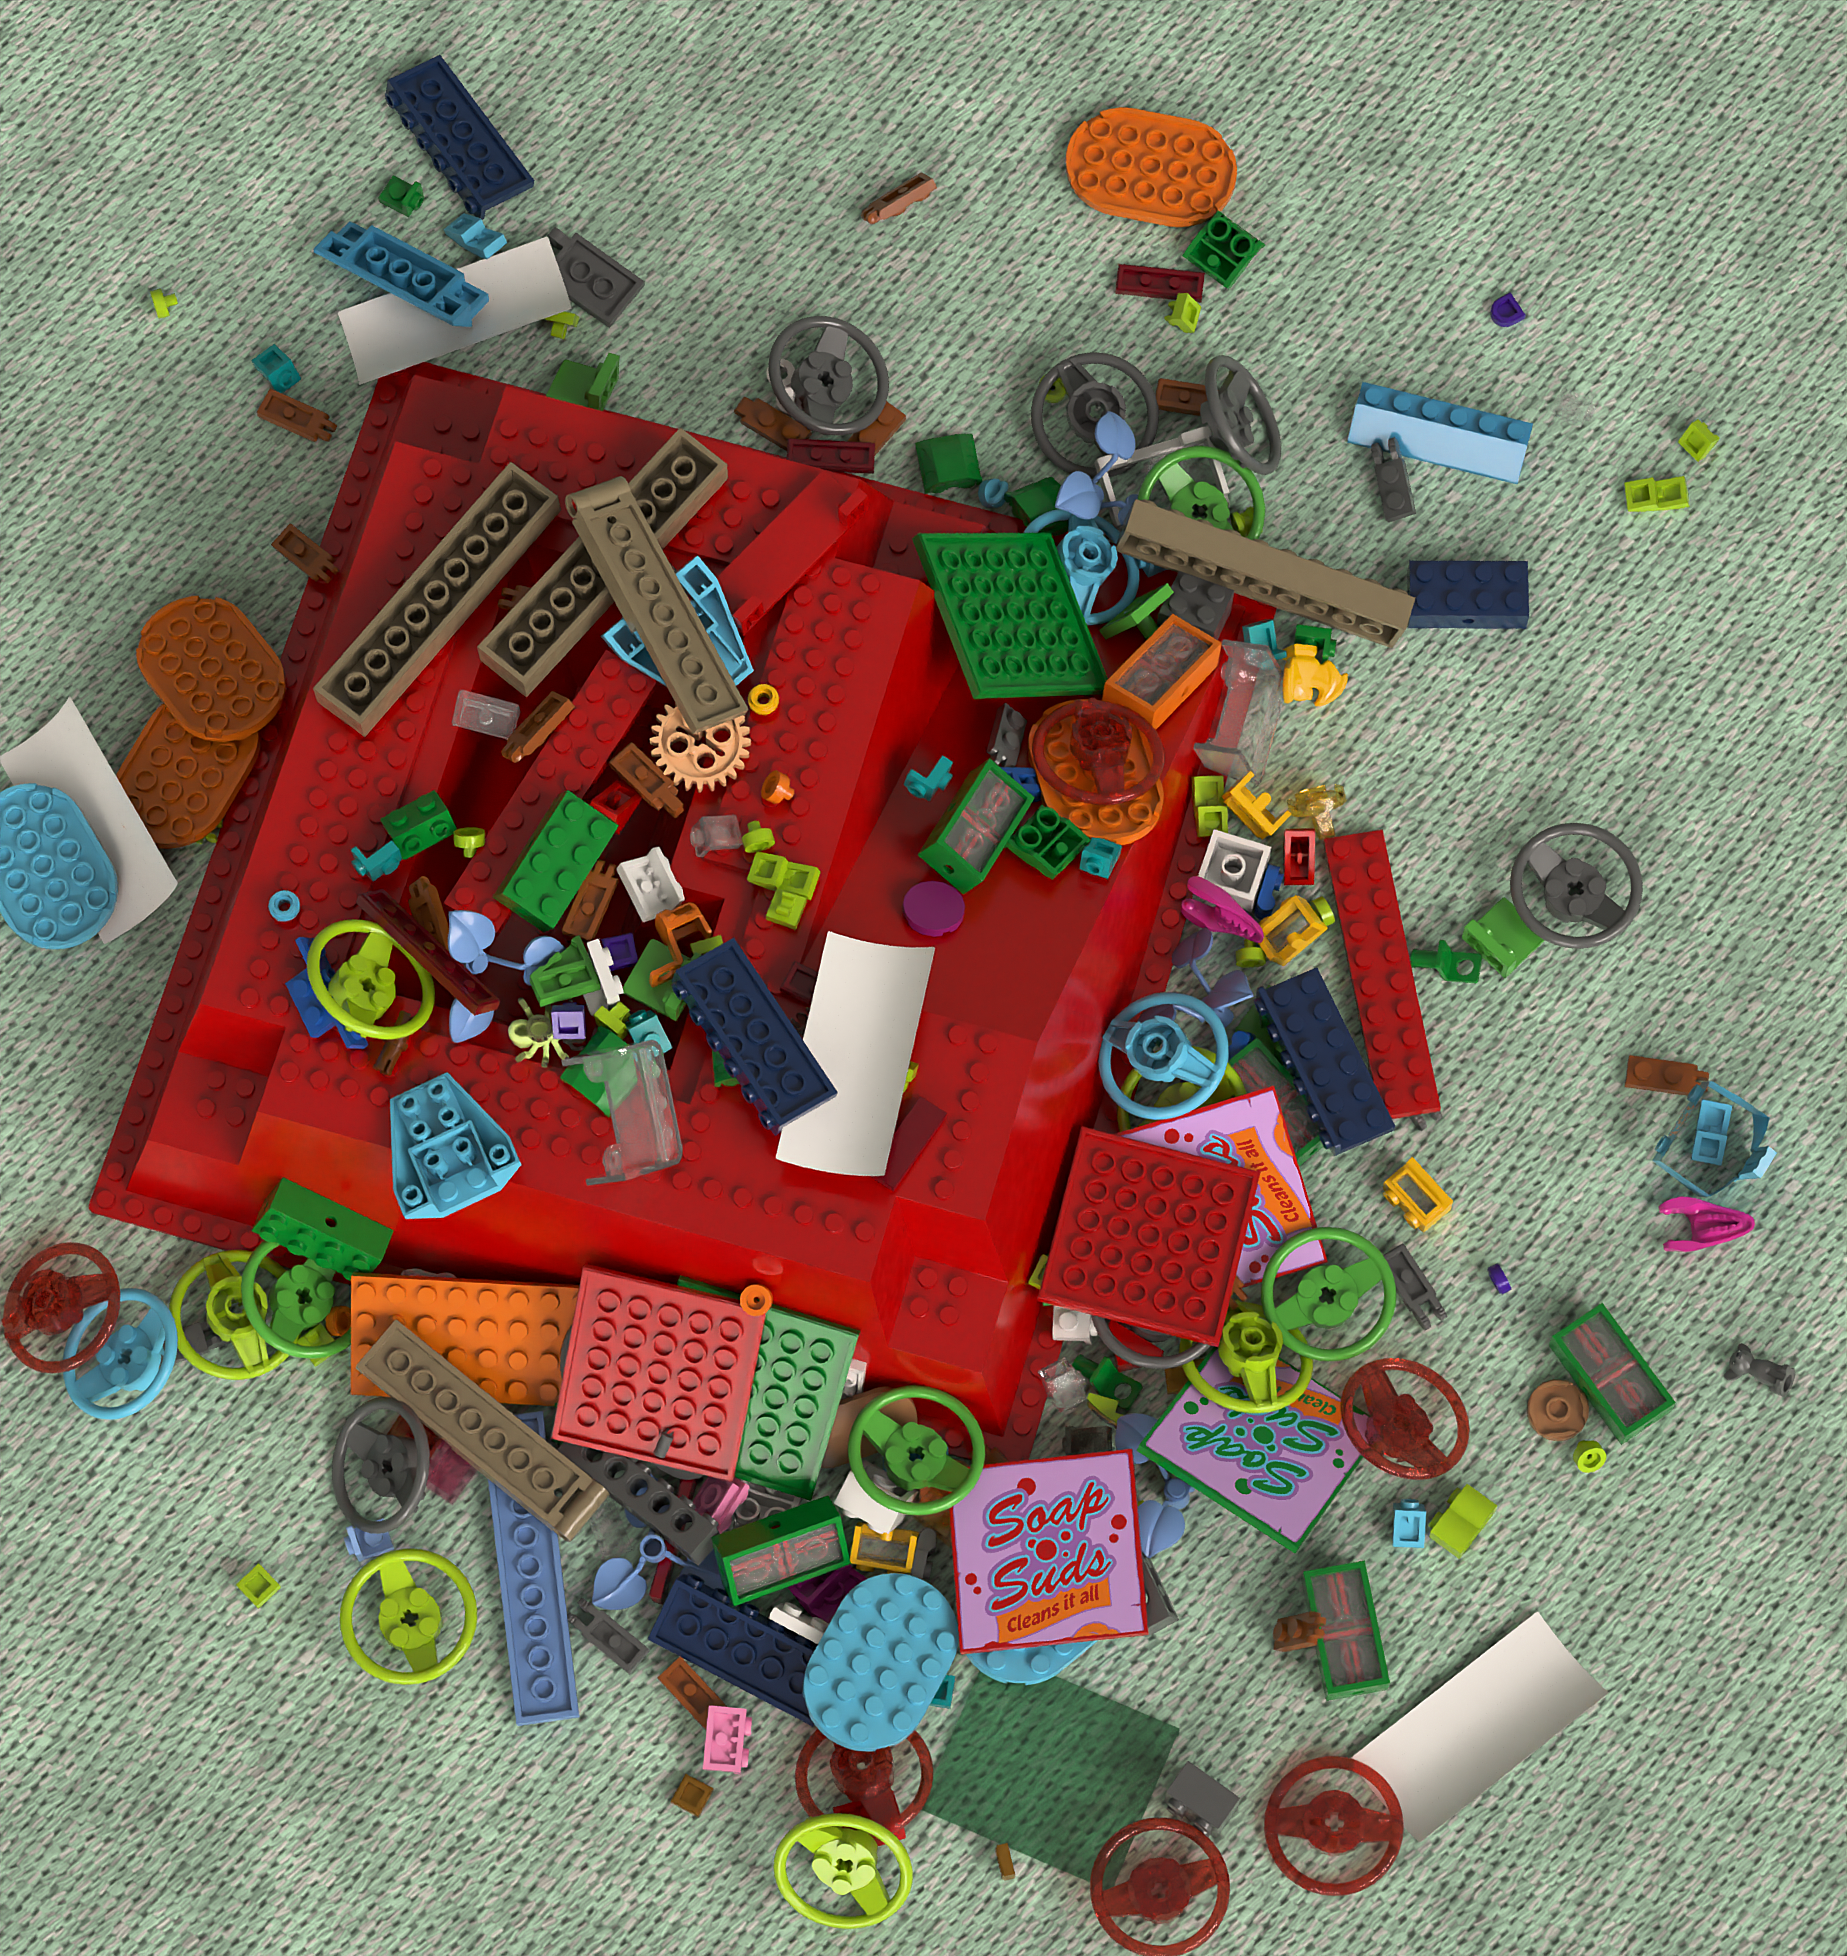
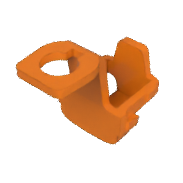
M686 903L675 909H666L656 914V930L663 944L668 946L673 962L650 973L649 984L652 988L673 979L675 971L681 967L683 958L676 942L690 937L698 931L702 933L705 939L711 938V928L700 909L694 903ZM694 920V922H692V923H690V924H688V925H686V926H684V927H682V928H680V929H675V928H677V927H679V926H681V925H683V924H685V923H688V922ZM667 971H670V972H668L666 975H664V976H662V977H659V976H661L663 973H665V972H667Z

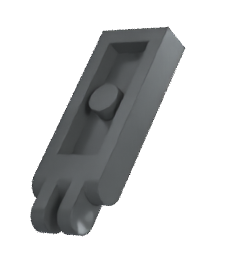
M1007 703L997 709L986 750L990 755V759L999 767H1015L1027 720Z

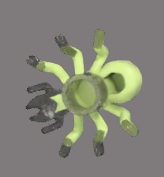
M520 997L518 1002L529 1020L518 1019L513 1021L508 1028L509 1038L517 1047H532L528 1052L524 1051L515 1057V1061L520 1062L524 1058L530 1059L539 1047H543L541 1066L546 1068L549 1062V1043L551 1042L560 1059L566 1063L571 1062L570 1057L563 1052L558 1043L560 1039H553L551 1004L545 1006V1016L533 1015L526 1001ZM586 1036L585 1039H562V1041L569 1045L572 1051H582L584 1049L583 1046H574L573 1044H582L586 1040Z

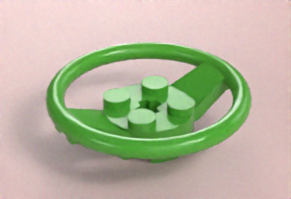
M1191 446L1176 450L1159 460L1143 480L1137 500H1149L1151 491L1158 480L1170 502L1169 510H1178L1184 513L1185 517L1198 520L1202 518L1197 517L1195 519L1191 513L1194 512L1192 507L1193 505H1196L1198 508L1202 506L1205 509L1203 513L1205 518L1202 520L1209 521L1214 527L1222 530H1234L1227 520L1230 510L1223 493L1207 482L1200 481L1196 483L1178 464V462L1191 458H1210L1223 462L1242 477L1251 493L1253 521L1246 538L1250 540L1259 539L1265 520V502L1260 484L1253 472L1247 467L1242 468L1239 465L1240 461L1238 459L1234 460L1231 457V453L1209 446Z
M1319 1227L1294 1235L1275 1251L1263 1274L1261 1303L1267 1322L1272 1324L1273 1321L1277 1324L1282 1332L1283 1344L1292 1351L1318 1361H1341L1353 1358L1370 1349L1386 1332L1396 1306V1285L1388 1262L1370 1241L1346 1229ZM1334 1239L1347 1242L1359 1248L1369 1257L1343 1269L1338 1265H1323L1311 1269L1303 1276L1296 1289V1294L1275 1308L1273 1286L1277 1271L1286 1257L1298 1247L1315 1240ZM1382 1280L1384 1302L1380 1317L1372 1330L1356 1343L1338 1349H1321L1299 1341L1288 1332L1311 1324L1325 1329L1341 1326L1351 1317L1358 1305V1299ZM1322 1290L1333 1293L1332 1304L1328 1305L1327 1301L1322 1303L1319 1300Z
M264 1240L249 1257L241 1281L243 1307L256 1332L266 1343L277 1350L299 1358H324L351 1345V1327L343 1336L329 1344L302 1346L293 1343L302 1330L313 1329L330 1313L333 1305L335 1288L331 1281L336 1271L322 1268L309 1258L303 1265H296L292 1269L285 1271L271 1286L267 1298L268 1301L270 1300V1308L273 1315L270 1327L265 1323L255 1303L254 1278L263 1258L280 1244ZM298 1295H301L305 1299V1302L303 1304H300L298 1302Z
M909 1385L883 1392L872 1399L860 1411L849 1434L848 1457L851 1470L858 1484L878 1504L902 1514L929 1515L947 1510L956 1505L975 1487L984 1466L985 1444L977 1420L961 1401L944 1391L932 1387ZM904 1398L929 1399L948 1407L963 1421L970 1434L973 1447L970 1469L946 1455L947 1444L933 1429L924 1425H918L915 1422H908L902 1427L878 1410L891 1402ZM862 1434L883 1456L887 1476L896 1486L907 1491L934 1487L950 1491L951 1493L938 1500L923 1503L906 1502L886 1494L873 1483L864 1469L860 1453ZM916 1453L920 1455L922 1460L915 1459L913 1462L909 1459L910 1454Z

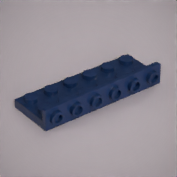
M441 55L387 80L385 93L387 104L390 108H395L400 115L404 127L412 131L419 147L423 151H427L432 158L435 169L444 174L450 189L454 193L459 194L469 214H473L475 217L483 220L486 210L534 187L535 180Z
M734 938L675 971L672 979L673 992L679 1000L685 1001L689 1007V1014L693 1022L697 1026H702L707 1034L706 1039L709 1046L714 1052L718 1051L724 1059L723 1064L727 1073L732 1078L736 1077L742 1086L741 1092L743 1097L749 1104H754L759 1112V1120L765 1129H770L776 1136L782 1132L783 1127L837 1096V1090Z
M1318 968L1311 969L1267 989H1264L1263 986L1257 988L1256 999H1254L1257 1012L1260 1016L1265 1015L1269 1023L1267 1026L1268 1034L1273 1043L1278 1041L1282 1052L1279 1053L1282 1063L1286 1069L1291 1068L1295 1076L1293 1079L1294 1087L1298 1095H1304L1308 1103L1306 1106L1307 1114L1312 1123L1317 1121L1322 1131L1319 1133V1137L1323 1147L1326 1150L1330 1148L1333 1156H1337L1394 1131L1396 1126Z
M682 1574L676 1578L648 1640L813 1727L815 1724L809 1716L810 1713L803 1697V1679L808 1662L818 1644L760 1614L759 1608L745 1602L734 1606L724 1589H712L704 1584L705 1581L695 1574Z

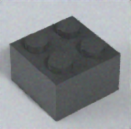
M1179 571L1171 586L1174 593L1164 601L1158 613L1157 626L1160 627L1174 614L1218 640L1231 613L1235 590Z
M1187 1761L1166 1791L1164 1802L1168 1804L1166 1809L1172 1815L1181 1820L1185 1816L1194 1823L1192 1828L1205 1838H1208L1210 1835L1217 1838L1238 1809L1240 1797Z

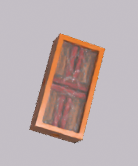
M1172 614L1105 682L1102 702L1111 704V709L1124 716L1127 713L1140 724L1144 732L1151 735L1217 667L1222 642Z

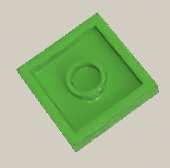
M1166 583L1136 598L1099 631L1105 639H1108L1136 625L1147 640L1159 628L1150 616V613L1169 598L1174 591Z

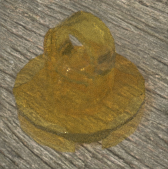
M1334 784L1335 790H1326L1325 785L1309 788L1296 793L1295 801L1292 799L1287 800L1291 816H1311L1315 832L1320 841L1335 836L1330 811L1340 807L1347 801L1345 789L1342 785Z

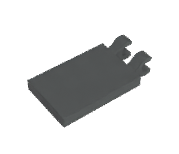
M554 227L547 237L550 238L551 246L561 250L555 258L569 300L610 328L645 286V281L578 233H575L570 239L562 231Z

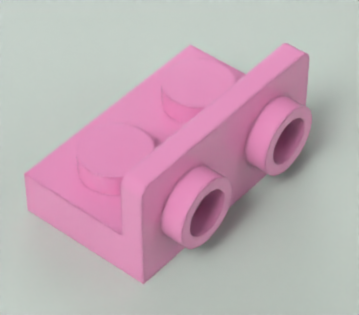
M709 1705L703 1770L733 1772L734 1774L741 1775V1767L748 1768L749 1749L743 1748L744 1736H751L752 1717H746L747 1709Z

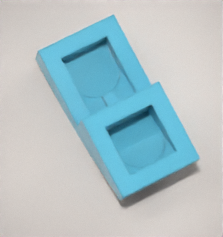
M465 213L443 229L445 234L461 247L484 259L490 258L507 244L502 233L485 228L481 218Z
M1705 1099L1701 1100L1691 1160L1722 1166L1733 1105Z

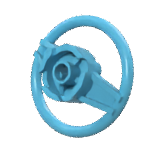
M1061 509L1052 510L1040 515L1027 526L1023 533H1038L1048 524L1069 520L1068 534L1064 536L1056 548L1087 625H1100L1109 622L1134 601L1140 579L1138 562L1136 558L1122 553L1128 573L1127 587L1124 595L1112 608L1090 614L1098 588L1113 571L1118 559L1116 546L1114 544L1111 546L1103 535L1106 534L1117 544L1120 534L1117 528L1099 516L1087 520Z
M1161 992L1140 998L1128 1005L1112 1019L1103 1035L1098 1059L1103 1086L1118 1106L1138 1117L1161 1120L1184 1115L1204 1103L1220 1084L1228 1062L1229 1047L1227 1034L1217 1014L1207 1004L1193 996L1177 992ZM1175 1004L1188 1007L1200 1014L1213 1031L1217 1049L1215 1064L1192 1048L1191 1042L1187 1039L1183 1030L1168 1017L1157 1015L1154 1016L1155 1018L1148 1019L1143 1023L1140 1021L1137 1023L1128 1021L1141 1011L1157 1005ZM1162 1044V1049L1154 1053V1047L1157 1046L1160 1048V1045ZM1114 1046L1126 1053L1133 1068L1146 1079L1171 1082L1177 1077L1198 1085L1201 1089L1185 1101L1172 1106L1148 1107L1138 1104L1124 1095L1113 1078L1111 1071L1112 1048Z
M124 1288L100 1297L80 1315L68 1336L63 1354L62 1369L67 1392L72 1401L83 1412L99 1419H120L140 1411L160 1393L174 1367L178 1347L175 1319L165 1303L156 1295L146 1290ZM128 1300L139 1301L151 1307L137 1328L123 1325L112 1334L104 1346L100 1347L97 1351L96 1359L100 1364L76 1380L75 1357L80 1339L88 1325L101 1311L115 1303ZM121 1389L126 1391H144L131 1402L117 1407H102L92 1403Z

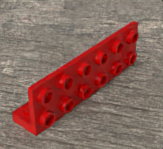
M822 471L716 577L737 630L742 636L869 510L868 495L858 488L852 494L830 474Z

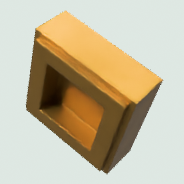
M685 1774L671 1799V1803L699 1818L714 1789Z
M1008 1843L997 1845L995 1852L1002 1880L1014 1879L1015 1871Z

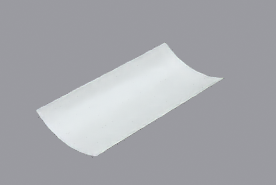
M548 237L457 269L464 273L465 282L488 293L489 302L473 317L472 327L452 326L392 293L339 311L338 315L345 336H347L346 339L356 368L359 385L571 309L569 297Z
M69 696L60 711L43 728L20 745L1 755L0 763L14 786L36 783L41 786L54 787L64 792L77 804L115 869L118 881V896L114 911L105 926L98 932L103 943L106 944L129 931L153 913L170 896L178 882Z
M828 931L803 1041L838 1094L835 1098L783 1127L776 1159L831 1173L857 1176L885 1175L935 947H898L875 944Z
M1536 1612L1352 1756L1350 1761L1391 1814L1418 1842H1422L1609 1692L1578 1663L1553 1633L1539 1612Z

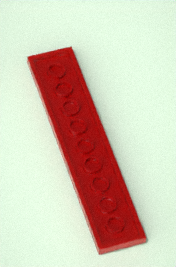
M605 650L572 703L575 708L553 731L485 837V845L478 848L444 901L445 908L450 911L469 910L486 916L494 925L495 936H499L513 911L493 898L496 890L557 795L569 790L585 801L659 685L658 681L624 662L617 655Z
M1383 829L1325 838L1323 844L1371 1078L1392 1119L1439 1112L1441 1106Z

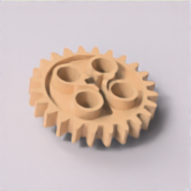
M676 703L674 709L666 704L664 709L667 716L660 714L656 716L661 726L654 725L651 728L652 732L658 735L650 738V744L658 746L651 751L652 757H661L656 762V765L659 768L666 767L664 775L668 777L671 775L675 776L674 786H677L681 781H685L686 791L691 788L692 784H696L698 792L701 793L703 784H708L710 790L714 791V782L719 781L725 787V776L728 775L736 779L737 775L734 768L744 769V763L740 758H749V752L743 749V747L751 746V739L743 737L750 733L749 727H740L745 722V716L742 715L693 735ZM678 727L684 729L689 736L685 733L677 732L676 729ZM718 731H725L730 735L728 741L720 743L713 736ZM706 738V745L701 743L699 747L695 746V739ZM681 741L688 747L684 752L676 753L671 750V745ZM711 748L720 752L722 751L725 753V755L721 757L717 755L716 752ZM702 757H710L714 760L713 766L705 769L701 768L697 762Z

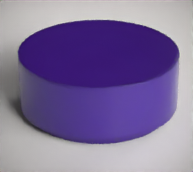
M1498 1263L1488 1267L1487 1272L1499 1294L1503 1295L1512 1290Z

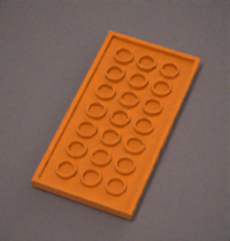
M353 1273L351 1275V1395L390 1397L356 1369V1365L396 1319L497 1402L554 1406L555 1402L558 1403L562 1383L560 1372L561 1348L566 1333L573 1323L580 1285Z

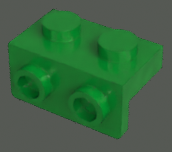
M435 790L420 796L415 801L392 811L380 819L389 837L399 848L403 860L451 836L457 830L447 807Z

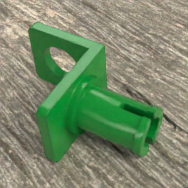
M1445 940L1439 941L1438 951L1414 948L1411 952L1412 968L1437 969L1444 981L1477 983L1479 981L1482 956L1479 953L1452 952ZM1463 960L1473 962V970L1467 975H1461L1457 972L1458 964Z
M1079 1354L1072 1363V1372L1089 1379L1098 1395L1119 1401L1118 1407L1124 1410L1131 1408L1143 1389V1385L1140 1382L1118 1372L1107 1356H1104L1100 1364ZM1121 1384H1128L1131 1386L1130 1395L1124 1399L1117 1398L1115 1396V1389Z

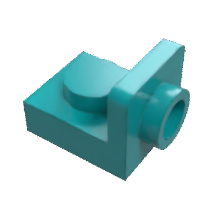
M275 344L251 360L255 368L270 382L273 389L280 393H284L301 380L291 359Z

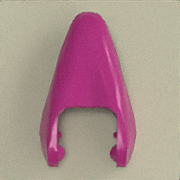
M1193 876L1189 878L1187 883L1189 891L1216 906L1211 907L1195 899H1185L1181 905V912L1186 919L1201 928L1206 927L1212 932L1229 933L1256 943L1263 941L1264 934L1261 926L1225 890L1202 877Z
M1681 1196L1667 1200L1659 1206L1660 1213L1665 1215L1685 1214L1691 1223V1241H1674L1670 1239L1663 1244L1664 1250L1669 1252H1691L1725 1243L1746 1235L1755 1226L1754 1219L1749 1214L1697 1198Z

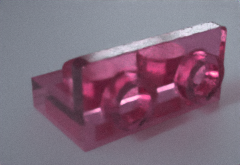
M442 1439L438 1445L440 1451L433 1460L430 1459L426 1488L453 1506L478 1470L451 1449L452 1447Z

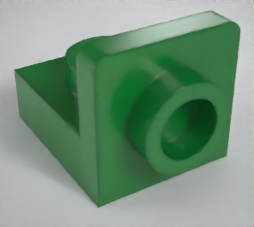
M393 175L378 199L380 203L409 218L413 210L417 211L421 207L424 195L421 183L415 181L411 185Z
M1299 624L1296 626L1294 644L1317 646V649H1323L1322 663L1328 660V657L1335 656L1337 640L1331 639V628Z

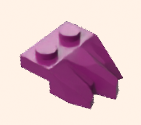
M851 1564L787 1588L812 1618L817 1617L830 1624L845 1596L856 1585L868 1578L854 1570Z

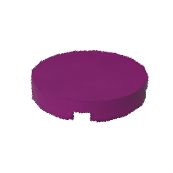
M928 881L913 886L907 892L902 912L908 921V925L913 930L922 935L936 937L942 936L944 932L950 931L951 933L959 927L963 921L965 904L961 894L954 887L943 882Z

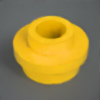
M760 684L749 692L748 704L751 710L757 714H770L779 704V695L772 686ZM761 697H767L769 702L767 704H760L758 700Z

